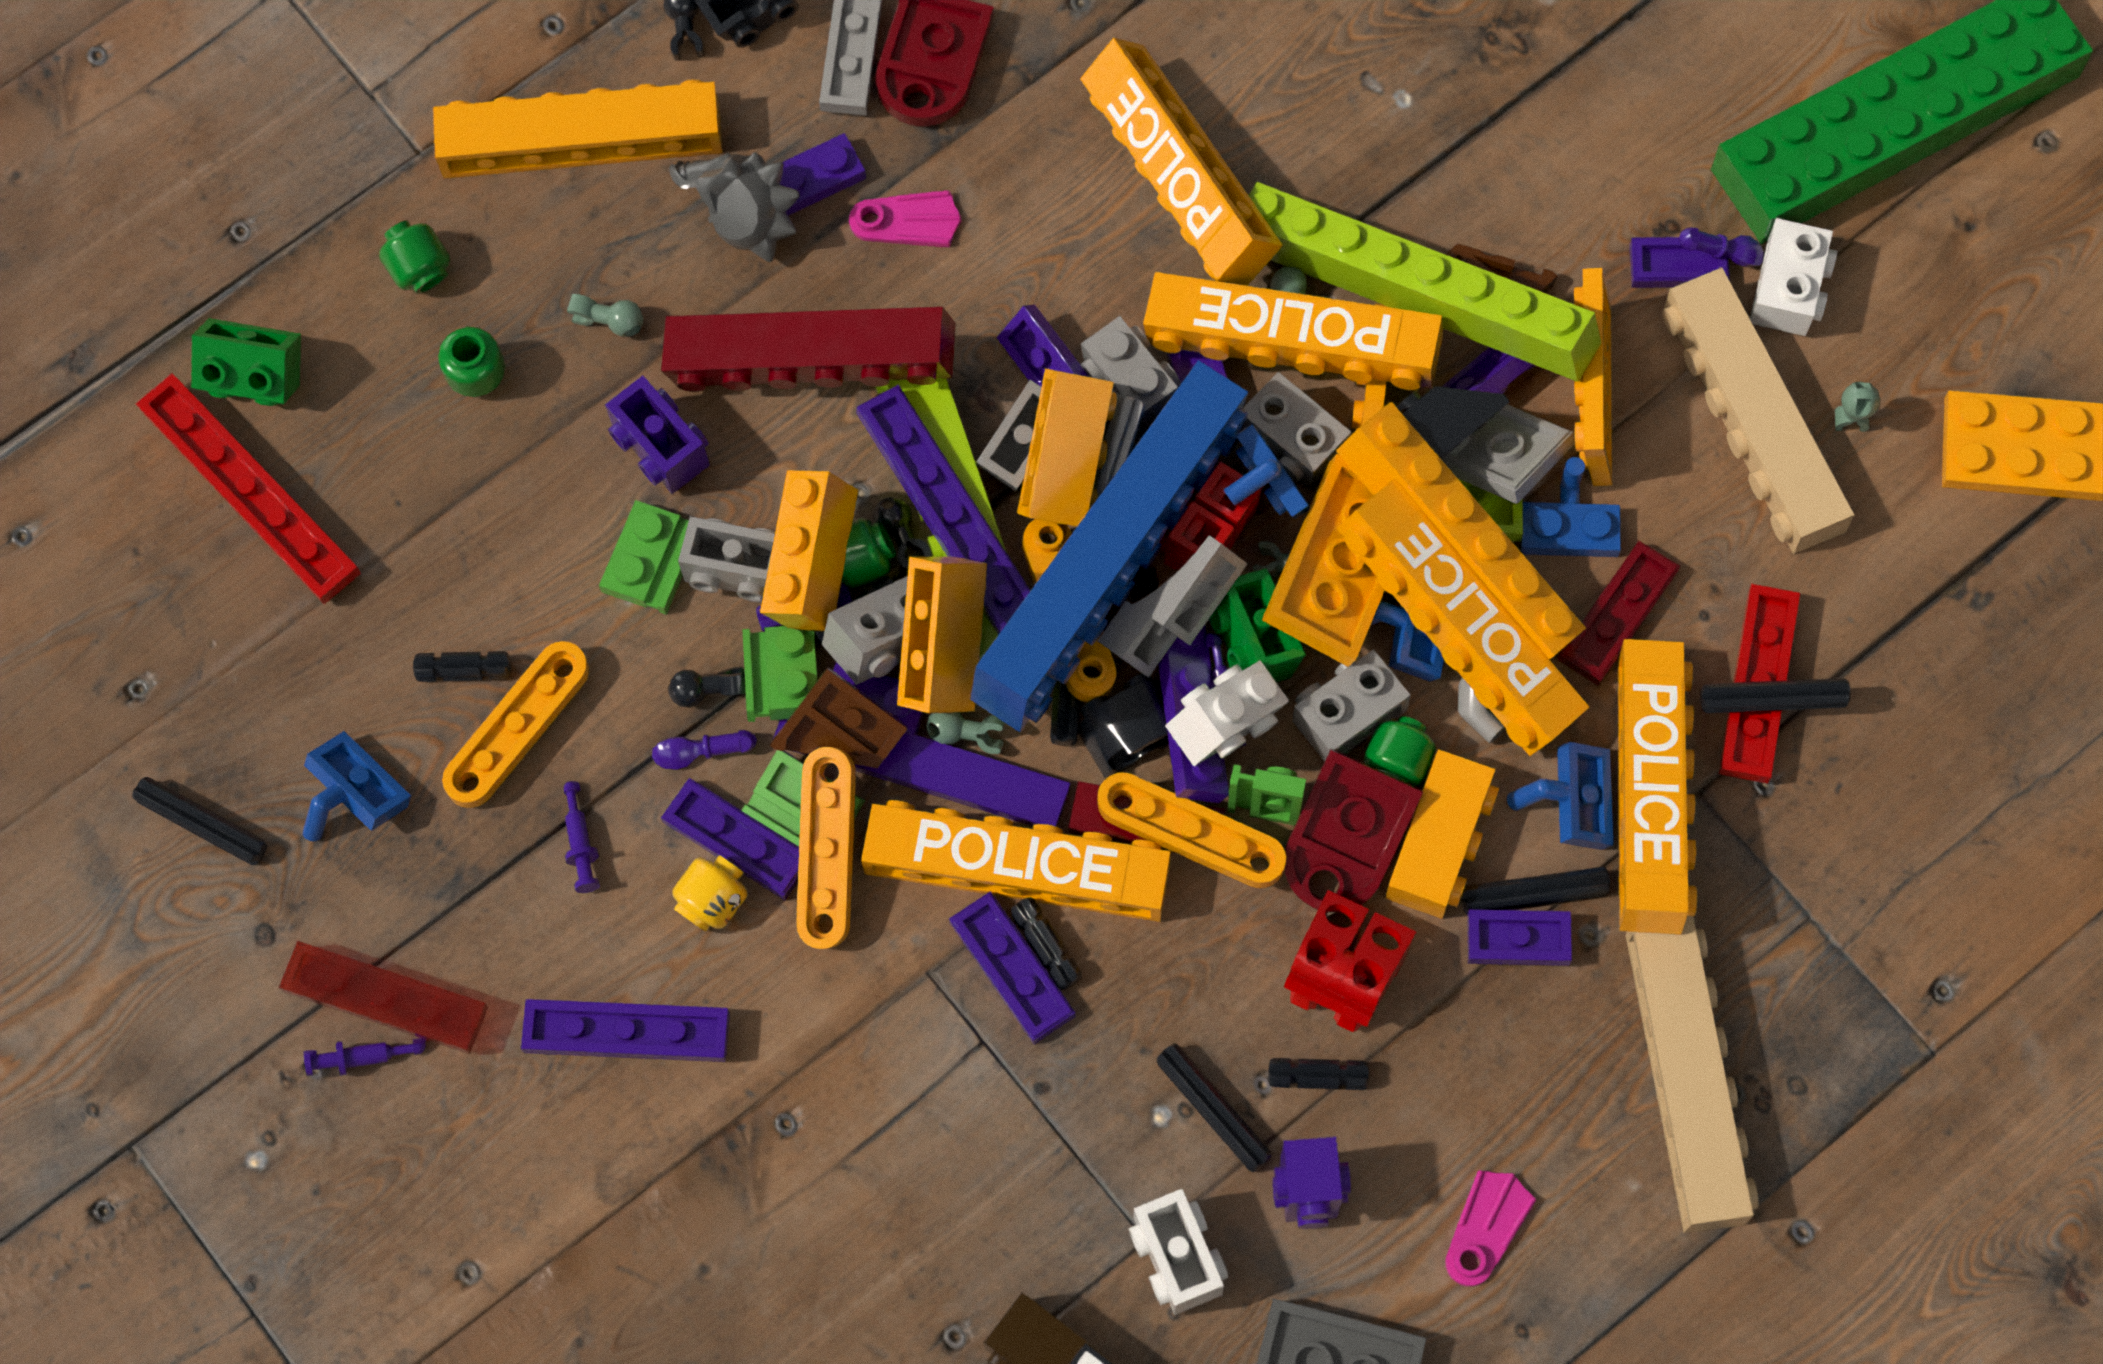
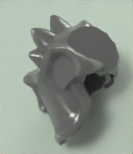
M753 152L750 156H731L729 153L710 160L691 162L678 160L670 165L669 173L675 184L682 189L696 187L709 209V223H713L719 237L734 248L752 251L765 261L772 262L776 251V242L796 233V228L786 211L798 200L800 195L796 189L779 185L783 175L784 166L782 162L766 164L761 155Z

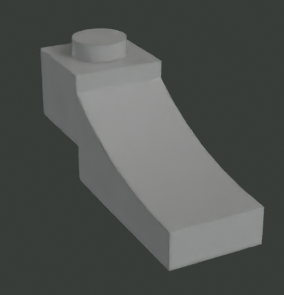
M1208 536L1188 562L1162 586L1134 604L1125 601L1098 639V642L1149 677L1177 637L1188 645L1193 642L1247 566V563L1223 544Z

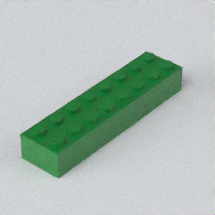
M1995 0L1720 143L1711 171L1760 244L1768 241L1776 218L1801 224L2079 78L2093 49L2057 0Z

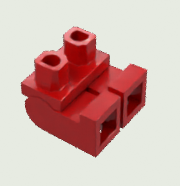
M1220 461L1199 493L1193 492L1186 504L1188 509L1174 529L1171 531L1167 528L1159 543L1162 544L1161 550L1165 552L1164 563L1174 570H1180L1208 536H1211L1230 550L1247 522L1256 513L1262 488L1234 506L1224 492V489L1243 475Z
M1327 890L1296 954L1284 988L1291 991L1290 1002L1304 1010L1315 1009L1317 1004L1336 1012L1334 1019L1338 1026L1350 1032H1356L1361 1025L1368 1026L1393 978L1397 976L1404 964L1417 931L1375 912L1356 949L1352 952L1369 909ZM1330 911L1342 912L1351 919L1352 925L1343 928L1327 920V913ZM1376 933L1389 934L1395 938L1399 947L1390 950L1375 943L1372 937Z

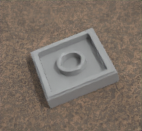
M1506 405L1499 413L1446 455L1442 461L1458 479L1518 504L1575 444L1574 434L1568 429Z

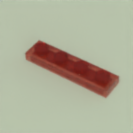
M297 941L278 987L284 993L470 1054L489 1008L484 1002Z

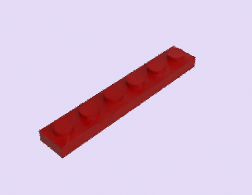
M173 373L135 403L143 415L324 605L361 574L352 560Z

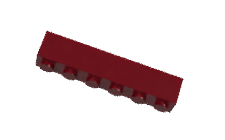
M943 306L666 316L661 372L677 388L688 392L704 391L706 386L722 385L727 389L737 391L748 390L751 388V384H768L778 389H793L797 387V383L813 382L821 387L837 388L841 387L843 382L860 381L869 386H886L890 380H907L917 385H931L936 383V379L953 377L956 322Z

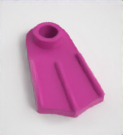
M949 190L867 199L857 203L849 214L850 229L861 240L946 248L951 246L954 234L962 222L961 215L954 205ZM869 213L878 216V219L873 223H866L862 220Z
M1477 1171L1445 1259L1447 1273L1459 1285L1474 1287L1487 1280L1536 1202V1198L1523 1187L1514 1173ZM1465 1253L1476 1255L1479 1259V1267L1471 1271L1466 1270L1460 1263V1257Z

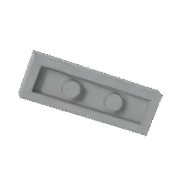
M834 0L819 99L820 111L867 115L883 0Z

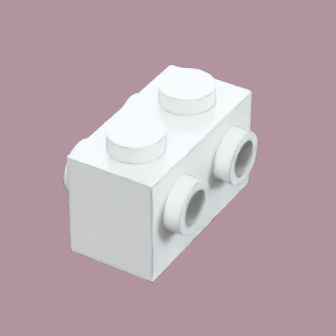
M1775 219L1767 241L1750 316L1752 324L1806 336L1812 320L1821 321L1828 293L1820 292L1823 277L1831 278L1837 256V250L1829 249L1833 231L1783 219Z
M1261 661L1256 662L1243 671L1236 664L1213 681L1216 687L1210 690L1204 683L1181 699L1185 708L1168 722L1165 727L1194 767L1216 753L1221 758L1228 756L1246 742L1245 735L1250 733L1255 739L1279 722L1274 714L1287 704L1289 700Z
M1179 1189L1134 1208V1221L1136 1225L1128 1228L1139 1257L1141 1258L1148 1254L1150 1256L1156 1274L1149 1276V1280L1160 1306L1169 1303L1174 1315H1177L1223 1295L1224 1284L1222 1280L1228 1278V1273L1217 1248L1211 1251L1208 1250L1201 1233L1208 1230L1196 1200L1188 1203L1183 1189Z

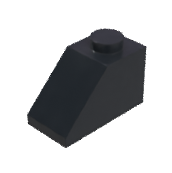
M1435 386L1423 397L1417 390L1414 391L1396 407L1442 460L1499 413L1510 401L1504 394Z

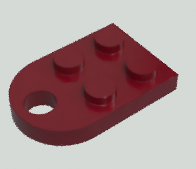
M899 0L876 72L878 95L882 105L889 114L903 123L924 127L943 123L961 110L969 96L994 18V6L970 0ZM915 92L924 93L930 98L924 107L918 109L908 107L904 100L908 95Z
M1331 748L1286 844V864L1284 870L1293 892L1307 905L1319 909L1324 897H1319L1311 891L1309 880L1315 872L1328 870L1335 874L1338 879L1339 886L1335 892L1336 894L1359 905L1365 903L1378 889L1423 794V790Z

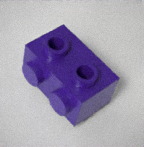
M643 375L605 404L612 424L608 428L609 434L624 452L632 448L641 458V461L637 464L654 486L662 482L670 493L674 494L710 465L705 450L709 443L704 434L693 422L686 424L677 414L679 409L669 394L662 388L656 390Z
M1336 1137L1288 1140L1283 1142L1280 1167H1274V1177H1272L1275 1208H1284L1285 1221H1297L1298 1228L1316 1229L1328 1226L1329 1219L1338 1217L1341 1203H1348V1193H1351L1348 1162H1339Z

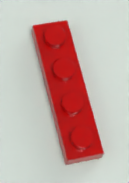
M1751 583L1747 595L1733 683L1787 680L1800 599L1799 592ZM1782 710L1728 712L1718 774L1768 784L1772 776Z

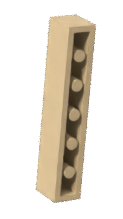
M1723 268L1671 288L1665 307L1662 310L1664 323L1672 336H1679L1685 348L1684 359L1690 373L1695 377L1700 376L1706 388L1705 398L1711 413L1715 417L1721 416L1728 429L1727 441L1732 453L1738 459L1743 458L1750 471L1748 479L1753 493L1759 500L1764 499L1772 513L1770 517L1771 525L1777 538L1781 542L1787 541L1792 553L1796 554L1845 533L1854 517V513Z
M1687 916L1681 935L1627 932L1625 936L1683 1233L1745 1225L1754 1216L1752 1209L1758 1208V1193L1754 1179L1746 1178L1742 1158L1748 1157V1144L1743 1127L1736 1128L1732 1108L1738 1105L1737 1089L1733 1077L1725 1076L1722 1058L1727 1057L1728 1054L1727 1040L1723 1027L1715 1026L1712 1008L1717 1007L1718 998L1713 978L1705 977L1702 959L1707 958L1708 949L1704 930L1702 928L1696 929L1694 917Z

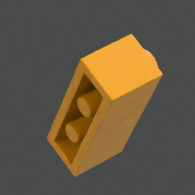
M1045 368L1017 510L1018 514L1028 518L1071 526H1078L1098 499L1097 489H1094L1093 486L1096 470L1102 469L1106 460L1107 442L1103 440L1106 421L1112 420L1116 409L1117 395L1115 392H1112L1114 382Z
M787 470L760 613L787 628L825 631L828 613L837 608L846 559V546L851 532L858 489L829 471Z
M909 557L897 699L898 706L926 713L975 712V703L970 698L975 668L979 663L987 563L959 557Z
M1438 749L1391 877L1385 899L1443 919L1447 905L1458 907L1467 881L1466 878L1458 876L1464 859L1474 862L1483 837V833L1475 831L1480 813L1490 817L1500 789L1491 785L1495 769Z

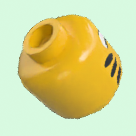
M721 855L717 857L714 863L707 858H696L673 888V897L678 902L674 910L705 932H707L710 926L715 929L724 928L747 897L745 886L738 881L744 872Z

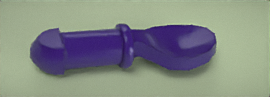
M1692 227L1684 229L1679 236L1681 246L1687 250L1693 251L1695 249L1712 254L1715 258L1725 256L1744 267H1756L1763 263V248L1751 236L1740 235L1728 241L1725 235H1713L1699 231V228Z
M739 730L737 733L717 736L704 735L702 741L691 740L685 737H670L660 741L653 748L652 758L655 764L664 769L677 770L687 767L699 755H705L707 759H711L716 755L736 752L747 753L755 747L757 738L755 734L747 730Z

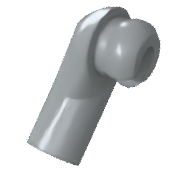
M1462 677L1458 685V712L1476 732L1491 744L1506 728L1488 708L1484 707L1477 700L1474 690Z

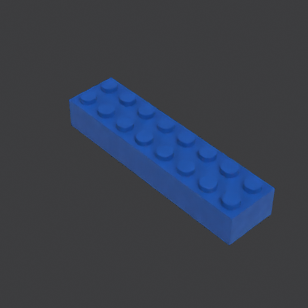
M1197 361L976 665L971 701L1018 732L1022 731L1029 719L1035 723L1041 719L1053 699L1049 695L1055 687L1057 680L1063 684L1069 680L1080 662L1077 656L1084 643L1087 642L1092 646L1097 641L1108 623L1105 617L1112 604L1120 607L1125 602L1135 585L1132 579L1139 567L1149 568L1161 550L1162 544L1159 542L1167 528L1171 531L1174 529L1188 509L1186 504L1193 492L1199 493L1215 470L1213 466L1220 454L1227 458L1237 445L1239 440L1236 435L1241 433L1239 430L1248 416V413L1243 410L1248 391L1201 361Z

